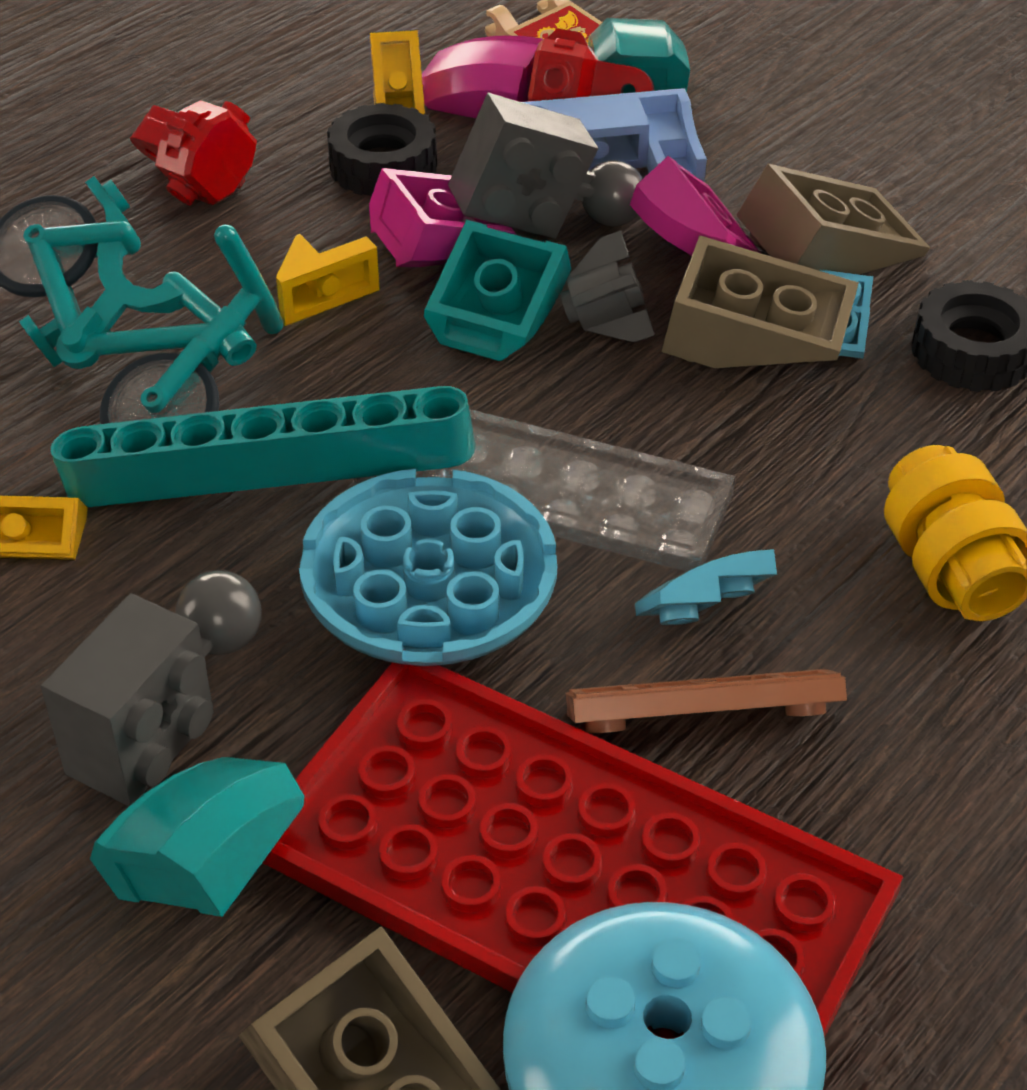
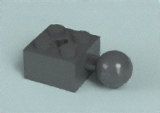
M487 93L448 186L465 216L556 239L574 199L581 201L589 217L601 225L617 227L631 222L638 214L630 206V202L636 185L643 178L633 166L619 160L604 161L588 171L598 151V146L580 119Z
M212 570L199 574L182 589L176 603L175 613L130 593L40 685L65 775L127 806L132 805L149 787L158 785L164 779L173 759L191 739H196L204 733L212 719L214 710L205 656L207 654L226 655L234 653L245 647L259 629L262 617L261 602L256 590L245 578L225 570Z

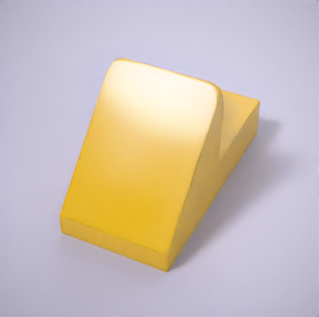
M418 30L370 33L374 105L375 103L400 104L403 107L415 108L419 113L425 114Z
M297 234L276 276L279 311L283 324L285 326L379 291L377 246L365 236L318 253L301 234Z

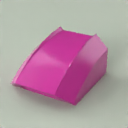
M527 36L482 37L457 43L437 52L422 73L425 106L431 110L477 118L487 93L519 102H528L535 51L538 43L543 38Z
M667 156L636 185L630 202L633 210L662 238L690 256L694 252L700 235L761 253L711 187L679 165L670 156Z
M382 168L369 203L371 233H376L396 260V267H426L446 264L466 219L486 224L491 229L514 235L516 233L511 227L463 215L448 186L451 175Z

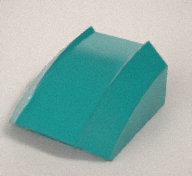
M606 18L588 36V46L599 61L632 66L643 70L651 78L654 91L685 88L687 92L690 75L687 51L684 43L664 20ZM631 84L627 85L623 90V93L635 92V88Z
M466 219L424 311V318L439 343L497 361H502L523 347L545 321L572 270L567 246L550 241L544 243L491 229L486 224Z
M221 757L202 762L172 775L147 791L123 811L95 841L90 860L120 900L138 903L140 900L197 909L202 914L223 917L303 808L304 794L286 763Z

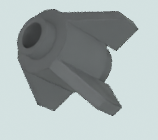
M621 230L598 239L567 277L569 290L560 292L570 323L580 321L584 331L636 343L655 336L647 309L636 313L633 311V308L644 305L645 301L642 294L644 292L632 262L619 266L617 263L630 258Z

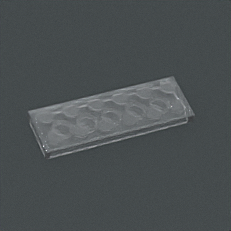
M471 409L469 410L476 444L474 455L467 462L459 466L416 472V478H452L453 469L488 477L512 488L530 501L543 515L555 537L686 572L705 564L733 496L736 477ZM377 476L354 478V483L359 484Z

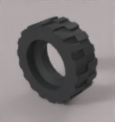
M375 103V105L369 106L362 105L358 106L357 109L342 113V116L339 118L336 117L332 121V127L328 128L327 142L331 176L334 181L340 183V187L345 190L349 189L354 194L361 196L364 194L372 197L382 168L436 173V127L434 123L430 122V118L426 114L419 113L415 108L385 103ZM378 147H391L399 149L396 151L382 153L365 151L368 149Z
M962 280L961 283L950 282L944 284L939 289L934 288L929 292L928 297H924L921 301L915 325L912 352L913 356L918 358V365L923 370L926 369L930 372L931 377L938 381L947 382L949 386L958 389L962 387L970 389V391L981 392V390H991L992 392L999 391L1003 387L1017 385L1020 379L1027 377V298L1023 295L1019 296L1010 288L1005 286L999 287L994 285V283L985 281L980 283L973 282V280ZM960 328L978 329L991 333L1002 341L993 343L976 342L960 337L951 330Z

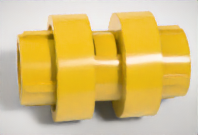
M941 445L925 446L903 457L895 465L888 479L890 493L885 502L884 517L902 550L912 557L913 568L933 602L943 608L959 610L964 619L974 621L997 619L1019 607L1027 599V528L1016 511L1005 503L1002 490L985 464L975 456L957 453L953 447Z

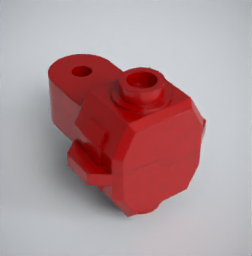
M557 28L546 39L544 38L538 43L534 56L528 102L623 94L624 88L630 84L634 86L635 92L654 91V85L649 75L641 69L599 61L581 32Z
M200 100L184 108L179 113L153 105L130 137L132 144L145 156L156 162L155 166L168 178L169 183L166 186V190L176 199L189 206L195 200L214 205L231 196L237 188L241 189L246 182L245 176L252 167L257 140L247 127L250 117L237 105L225 101L222 107Z

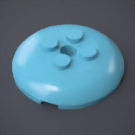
M408 469L368 479L349 488L330 501L313 519L303 538L304 549L299 568L301 588L305 600L321 624L337 639L361 653L384 661L405 665L434 666L472 660L492 653L517 639L537 620L548 604L554 591L558 567L556 542L549 524L530 501L512 488L496 480L467 471L453 469L452 478H416V469Z
M669 902L633 903L609 908L575 922L556 935L532 959L518 980L506 1012L503 1031V1060L509 1090H823L826 1074L824 1032L812 997L797 972L760 935L739 922L704 908ZM651 1026L653 1029L666 1028L678 1034L684 1032V1034L674 1039H665L655 1036L647 1027Z

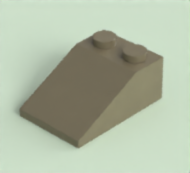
M767 164L736 215L750 231L749 238L753 243L765 250L771 257L819 271L828 270L860 275L923 257L930 249L929 245L876 188L773 164Z
M700 235L675 299L661 352L712 368L837 360L859 282Z
M382 926L238 1035L276 1090H500Z

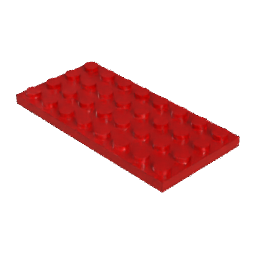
M393 662L295 779L304 794V806L262 862L513 993L519 978L539 951L560 932L589 915L617 906L643 902H669L704 908L724 915L754 931L770 943L790 963L812 997L820 1017L824 1038L898 896L903 876L440 665L418 666ZM651 1026L647 1027L655 1036L665 1039H674L684 1034V1032L678 1034L666 1028L653 1029Z

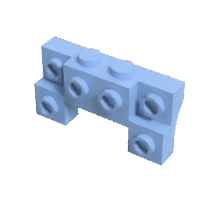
M685 88L523 102L580 119L598 146V151L588 171L604 161L619 160L630 164L634 168L647 167L650 173L667 156H670L698 179L705 181L707 158L696 133L691 102Z

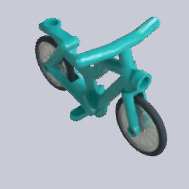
M95 176L85 182L105 210L106 222L96 223L93 215L84 205L74 199L60 195H44L28 199L10 209L0 219V286L10 293L23 297H48L55 319L40 329L29 315L21 319L19 323L54 368L62 362L75 369L90 367L103 355L184 348L180 354L157 353L142 357L122 369L111 381L104 393L100 407V424L218 411L219 392L211 372L219 363L218 358L220 355L223 356L229 365L236 366L249 360L255 353L257 348L256 342L244 329L245 320L255 310L263 329L269 334H277L283 328V319L269 288L238 232L229 224L220 225L215 230L214 238L242 288L227 306L221 308L176 271L167 273L163 278V284L153 289L133 285L125 278L122 270L123 256L137 253L140 250L141 242L131 224L122 214L130 206L112 180L101 186ZM94 258H98L99 278L105 291L91 308L87 306L81 313L71 285L85 274ZM186 307L204 322L200 324L110 331L126 308L149 313H172Z

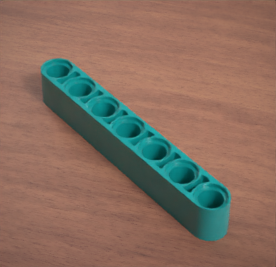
M437 386L81 426L61 433L54 439L50 448L67 497L79 498L87 507L380 476L408 469H416L417 472L451 468L467 462L474 455L476 444L466 394L452 386Z

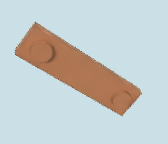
M828 669L569 689V692L566 693L567 716L575 723L585 722V732L608 733L626 730V719L776 706H785L787 716H813L826 713V702L847 701L845 677L841 676V673Z

